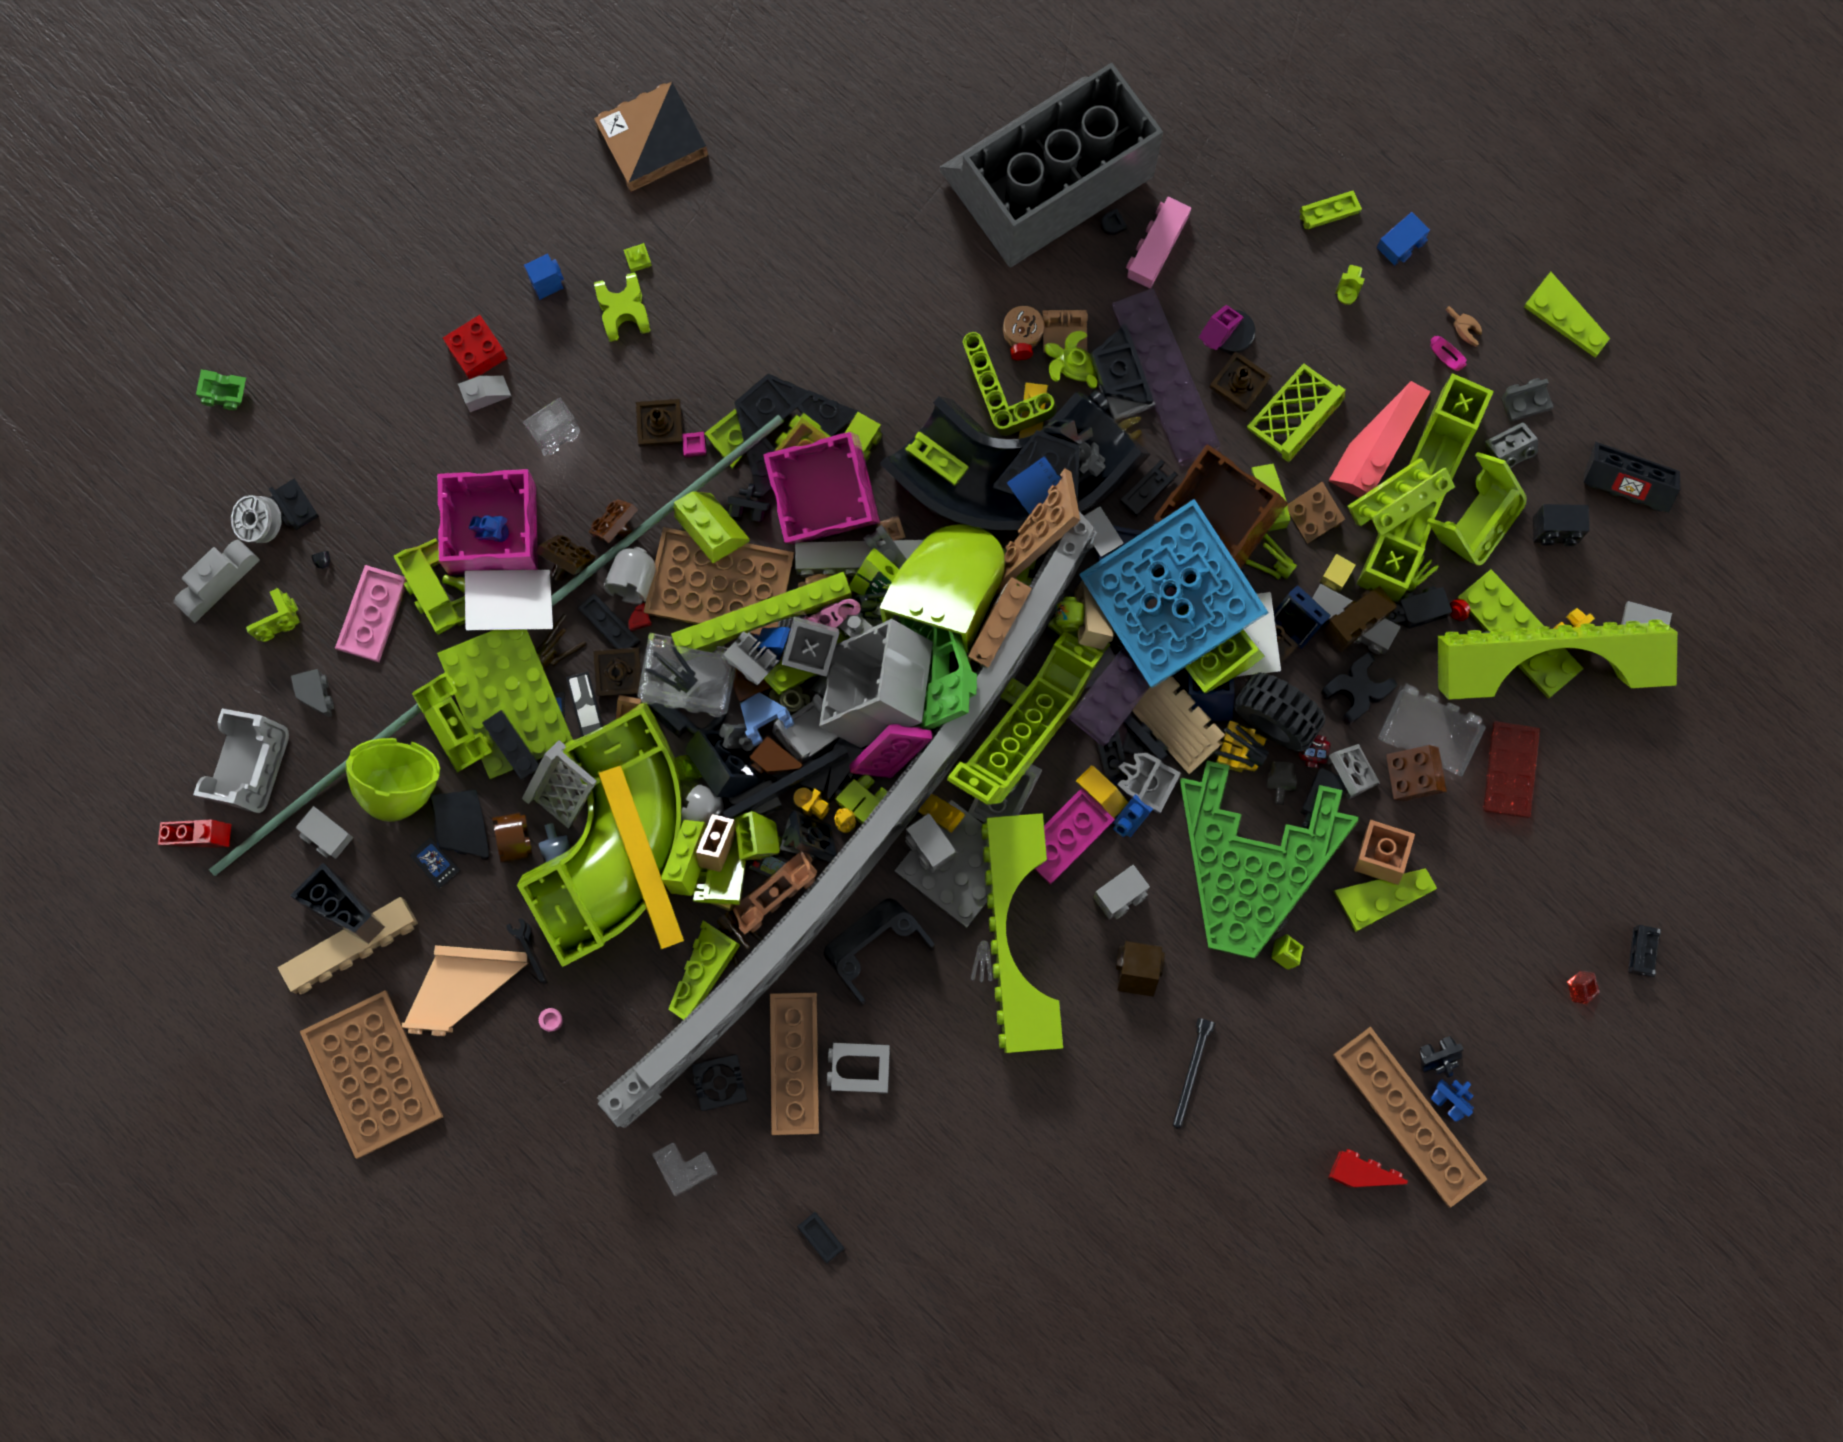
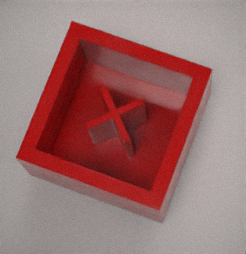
M478 315L443 337L447 348L469 380L482 375L507 359L504 349L481 315Z

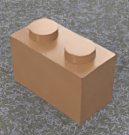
M712 814L696 851L699 867L721 872L736 837L734 819Z

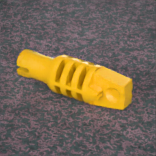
M848 808L837 810L835 814L837 829L843 833L852 831L856 824L854 813Z

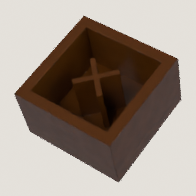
M1426 745L1386 754L1395 800L1408 801L1447 792L1439 747Z

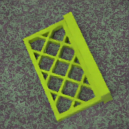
M1303 363L1247 426V429L1280 452L1283 459L1290 462L1345 400L1346 389L1340 385L1336 387ZM1305 372L1312 377V383L1299 384V377ZM1325 386L1330 390L1327 395H1316V387ZM1313 388L1314 397L1301 398L1300 389ZM1297 389V399L1285 400V393L1288 390ZM1315 402V408L1313 411L1303 412L1302 403ZM1299 403L1300 413L1287 414V404ZM1283 405L1284 414L1271 416V408L1273 406ZM1301 418V424L1299 427L1288 428V419ZM1285 419V429L1273 430L1272 420ZM1269 421L1270 430L1260 431L1255 426L1259 422ZM1286 433L1287 440L1282 446L1274 441L1273 435Z

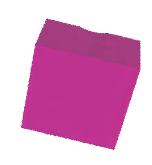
M847 432L820 439L810 445L793 446L763 454L770 484L777 500V513L785 543L795 545V543L807 542L880 523L858 435Z
M528 469L494 471L485 474L471 472L437 474L438 506L440 510V526L438 530L439 562L449 576L465 575V571L538 570V554L536 553L538 549L536 484ZM487 515L490 517L503 516L508 520L505 525L509 529L508 538L503 542L476 539V532L468 528L471 518L473 516L482 518Z

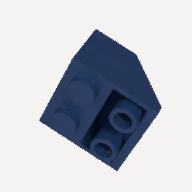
M1188 672L1185 678L1186 692L1196 702L1191 707L1192 710L1199 706L1211 719L1210 722L1233 721L1234 678L1205 694Z

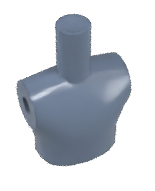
M553 823L545 825L548 839L539 843L541 854L546 862L570 849L567 835L557 837Z

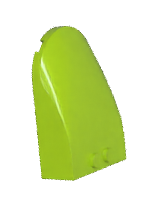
M966 524L946 526L930 534L914 550L896 574L880 606L882 622L884 623L892 619L895 614L961 634L965 651L968 653L1004 575V553L998 540L988 531Z

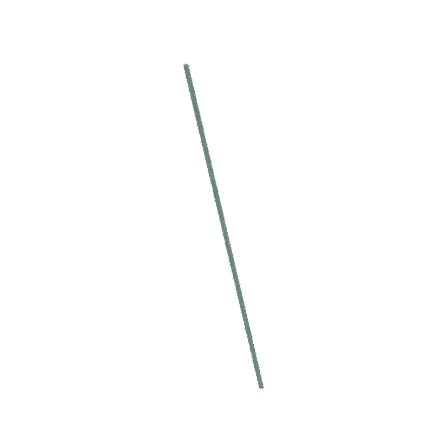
M777 415L551 596L552 607L612 560L618 552L627 548L672 512L675 501L692 491L697 492L784 422L783 419ZM415 704L372 740L389 738L421 712L418 704ZM347 760L209 869L214 876L219 874L346 772Z

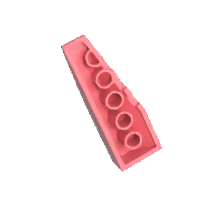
M1411 381L1349 444L1329 482L1358 498L1377 487L1431 391Z

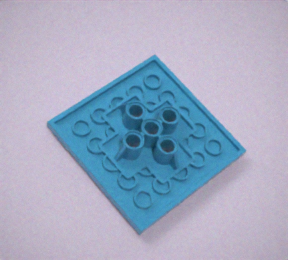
M1195 499L1079 574L1151 688H1154L1269 613ZM1164 568L1165 573L1162 577H1154L1155 570ZM1195 574L1197 577L1194 583L1188 584L1185 582L1188 575ZM1169 587H1177V592L1174 596H1166V591ZM1156 599L1158 601L1157 606L1153 609H1148V601ZM1181 606H1189V611L1186 615L1178 614Z

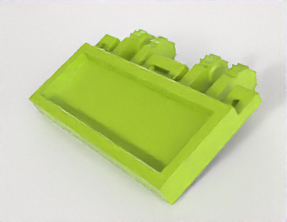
M737 835L721 872L706 868L701 869V871L707 872H700L697 883L705 884L695 885L692 893L694 895V902L740 905L746 860H740Z

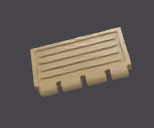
M1171 676L1154 688L1149 686L1129 708L1153 731V735L1168 747L1167 750L1190 774L1223 744L1220 740L1225 734L1215 723L1210 727L1206 725L1211 719L1199 706L1192 710L1191 707L1196 702L1184 689L1179 693L1176 692L1180 684Z

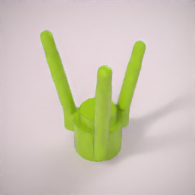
M1266 534L1264 538L1273 548L1267 543H1264L1263 546L1278 560L1273 566L1277 570L1274 571L1249 559L1245 563L1273 575L1278 580L1281 576L1287 579L1297 565Z

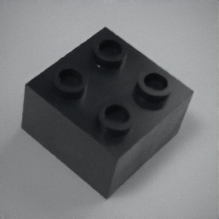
M1543 504L1533 516V543H1541L1542 546H1551L1554 543H1563V546H1575L1590 531L1589 505Z

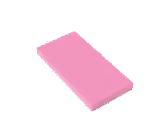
M365 565L335 646L336 650L380 662L406 589L404 583L407 580L404 576Z

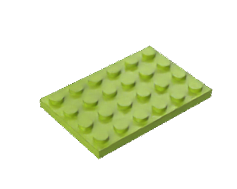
M527 629L492 630L437 653L444 671L447 672L448 676L456 684L458 692L454 695L472 734L476 735L481 732L483 737H486L490 743L492 752L481 759L489 779L514 770L482 724V722L500 710L505 712L537 760L543 758L544 754L559 740L565 744L573 739Z

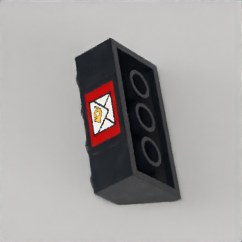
M1595 441L1584 472L1583 483H1586L1593 489L1600 488L1606 490L1613 496H1623L1633 503H1642L1656 511L1669 513L1680 491V471Z

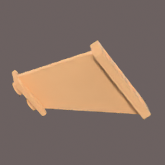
M435 945V958L405 1023H402V1028L409 1029V1034L422 1035L423 1031H432L431 1035L445 1036L446 1032L453 1033V1028L451 1027L527 964L530 965L527 954L525 952Z

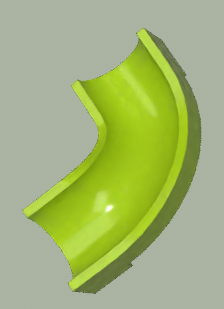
M646 701L613 722L564 744L566 747L563 753L597 781L587 798L588 818L585 830L571 849L523 874L517 884L562 967L604 946L606 941L621 933L646 909L598 773L621 765L661 878L681 828L683 796L679 770L668 741ZM580 778L582 784H587Z

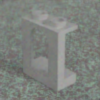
M833 1043V1049L829 1048L828 1063H832V1072L827 1074V1086H831L832 1092L851 1091L888 1094L890 1045ZM843 1056L880 1057L879 1080L842 1078L836 1071L837 1062Z

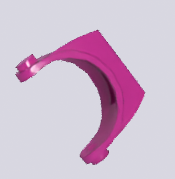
M1434 336L1430 340L1431 349L1448 367L1455 371H1460L1467 365L1465 363L1467 359L1447 340L1440 336ZM1444 346L1449 351H1451L1458 358V360L1456 361L1449 353L1442 349V347Z

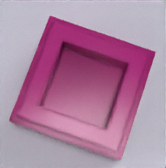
M704 432L682 434L684 457L707 455Z

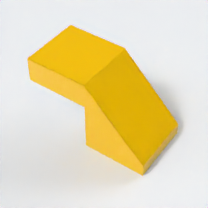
M1092 765L1076 780L1078 785L1113 818L1128 804V801L1121 792Z

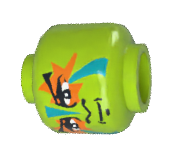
M1075 597L1063 598V601L1055 606L1056 625L1064 632L1078 631L1079 627L1083 626L1084 605L1076 601Z

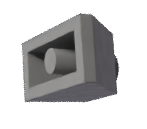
M478 376L458 384L470 412L512 397L504 376Z

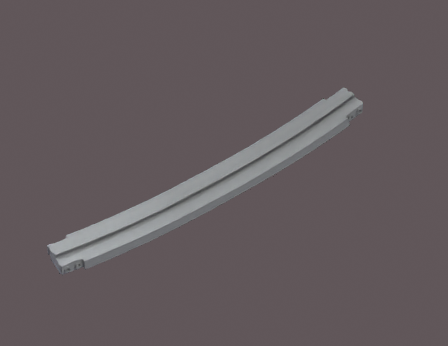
M1080 512V521L1077 525L1066 532L1050 548L1044 562L1029 586L1032 588L989 668L980 665L975 672L977 674V691L975 696L969 698V713L936 728L932 734V740L918 752L917 756H915L904 773L898 778L861 827L798 902L777 923L773 930L688 1017L636 1065L597 1097L599 1100L598 1105L617 1127H627L660 1099L661 1096L659 1094L708 1050L764 994L842 907L910 823L931 793L935 791L1001 699V694L1010 680L1015 678L1053 617L1055 606L1065 596L1085 554L1093 548L1097 532Z

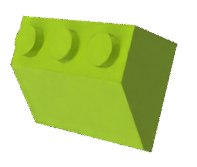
M692 491L674 502V517L712 563L717 562L750 542L748 536L711 493Z

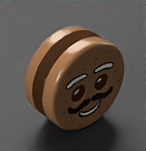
M1018 306L1007 313L1003 323V335L1010 346L1018 343H1027L1033 348L1042 339L1044 321L1036 309L1029 306Z

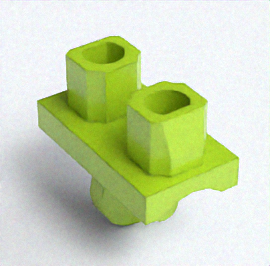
M1349 265L1347 273L1342 274L1335 293L1338 294V300L1344 305L1355 302L1363 286L1364 278L1360 277L1361 267Z

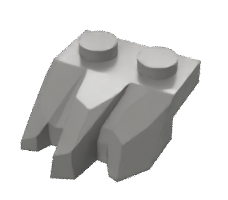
M1148 753L1134 754L1135 766L1124 762L1118 767L1128 776L1127 781L1121 780L1117 785L1131 798L1135 794L1139 796L1142 802L1152 807L1154 812L1160 814L1181 773L1161 763V760Z

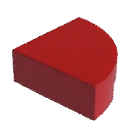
M645 602L638 605L630 616L628 625L631 631L652 625L649 615L644 613Z

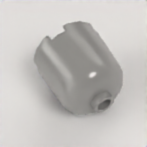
M640 547L621 550L614 559L603 589L611 596H614V593L622 596V601L642 604V601H646L655 574L656 565L654 560L647 554L646 550Z

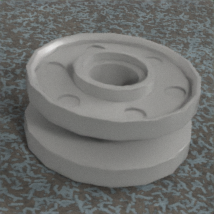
M249 495L242 497L233 507L231 515L234 533L240 540L251 543H267L274 539L280 530L282 522L278 505L271 498L265 496Z

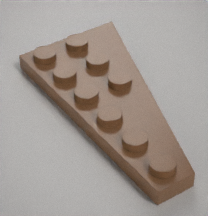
M1064 468L1060 474L1062 479L1056 486L1052 485L1049 488V495L1043 504L1038 503L1018 530L1020 533L1015 542L1010 541L1005 547L1007 549L1004 555L1005 571L995 595L1002 590L1011 577L1016 579L1022 571L1029 567L1080 521L1072 473Z

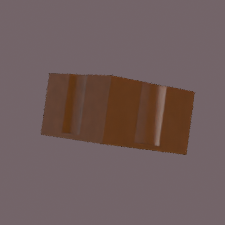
M1207 444L1189 468L1183 482L1170 494L1154 519L1160 522L1195 499L1241 569L1288 503L1279 493L1256 477L1240 470L1233 461Z

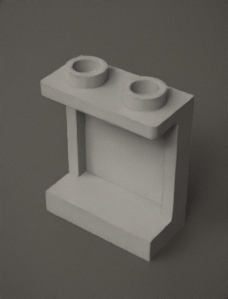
M818 694L813 697L811 703L791 715L794 721L793 726L786 729L783 721L777 720L774 722L772 730L773 734L788 752L801 764H804L840 739V737L819 727L823 699Z

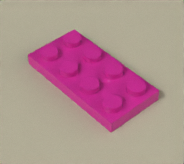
M899 724L889 725L849 765L850 773L892 778L932 740V731L924 730L921 727L909 728L902 727Z
M1081 788L1044 825L1047 860L1034 870L1051 885L1115 819Z

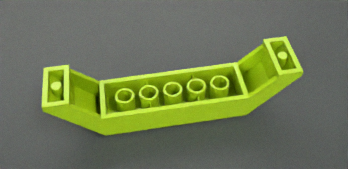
M1064 632L1054 644L1035 679L971 759L964 764L959 762L948 776L947 781L987 805L1002 803L1071 714L1102 659L1103 653L1093 647L1078 644V638L1068 632Z

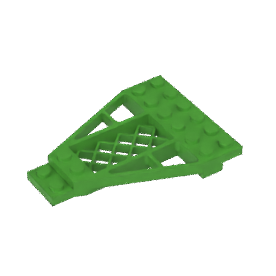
M899 616L898 621H901L902 625L933 642L922 723L912 727L931 730L968 714L969 698L975 696L977 691V674L971 670L961 635ZM955 651L959 669L949 674L950 652Z

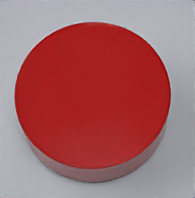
M1027 343L1015 344L1010 349L1013 360H1026L1033 356L1032 346Z

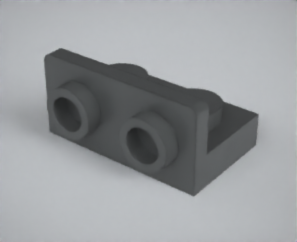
M1536 378L1527 382L1526 385L1519 386V384H1515L1506 389L1507 391H1505L1501 399L1510 422L1552 410L1554 406L1546 387L1549 384L1548 379L1540 380V378Z
M1522 422L1486 440L1485 448L1493 457L1505 460L1508 466L1512 468L1538 453V438Z

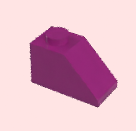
M1225 305L1211 316L1198 338L1203 341L1205 346L1217 350L1225 343L1244 317L1228 305Z

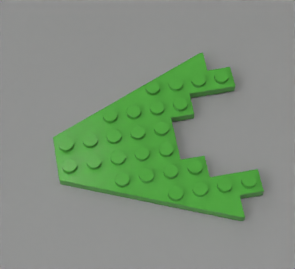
M1207 761L1202 782L1181 778L1180 783L1209 949L1255 959L1358 823L1359 818L1338 813L1342 790L1319 785L1309 829L1286 824L1281 846L1238 837L1237 833L1242 815L1220 810L1230 766Z

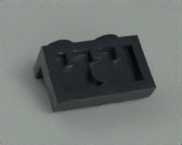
M295 478L276 490L273 487L269 488L272 494L269 498L283 511L281 518L287 526L292 525L295 530H298L319 517Z

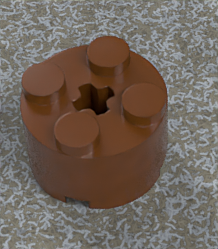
M520 813L492 818L493 824H496L494 825L498 853L499 855H504L499 857L500 863L528 858V854H532L529 837H524V832H527L525 815L520 816Z

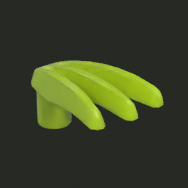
M1422 555L1407 589L1408 591L1413 592L1416 586L1438 569V565H1436L1423 575L1432 563V559L1418 571L1424 559V555Z

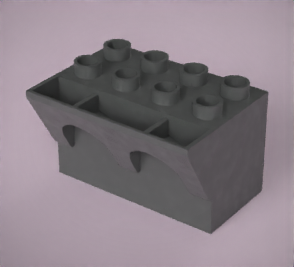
M1110 63L1093 75L1080 78L949 160L940 166L939 170L1011 268L1153 178L1163 131L1113 63Z

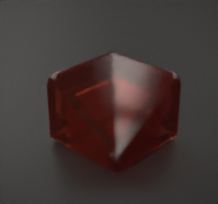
M1580 971L1567 981L1572 1001L1575 1003L1587 1004L1600 993L1594 972Z

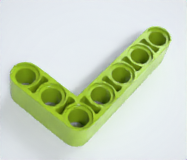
M976 332L968 333L964 337L963 346L993 424L999 434L1003 436L1011 435L1054 417L1057 407L1053 397L1047 393L1039 394L1008 406L982 337ZM973 342H979L976 348H969ZM982 361L987 362L984 367H977L978 363ZM987 381H994L991 387L984 386ZM996 400H1001V401H1002V403H1001L999 406H997V407H993V406H992V403H993L994 401H996ZM1044 403L1051 404L1046 410L1040 409ZM1024 411H1029V412H1030V415H1029L1028 417H1026V418H1021V417H1020V414H1021L1022 412H1024ZM1002 420H1009L1008 425L999 426Z

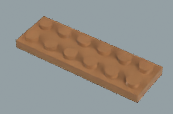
M817 993L770 994L772 1135L819 1134Z

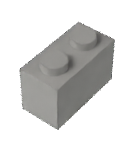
M314 806L296 827L301 832L299 837L308 844L312 841L319 846L316 850L326 858L331 855L336 859L354 838Z

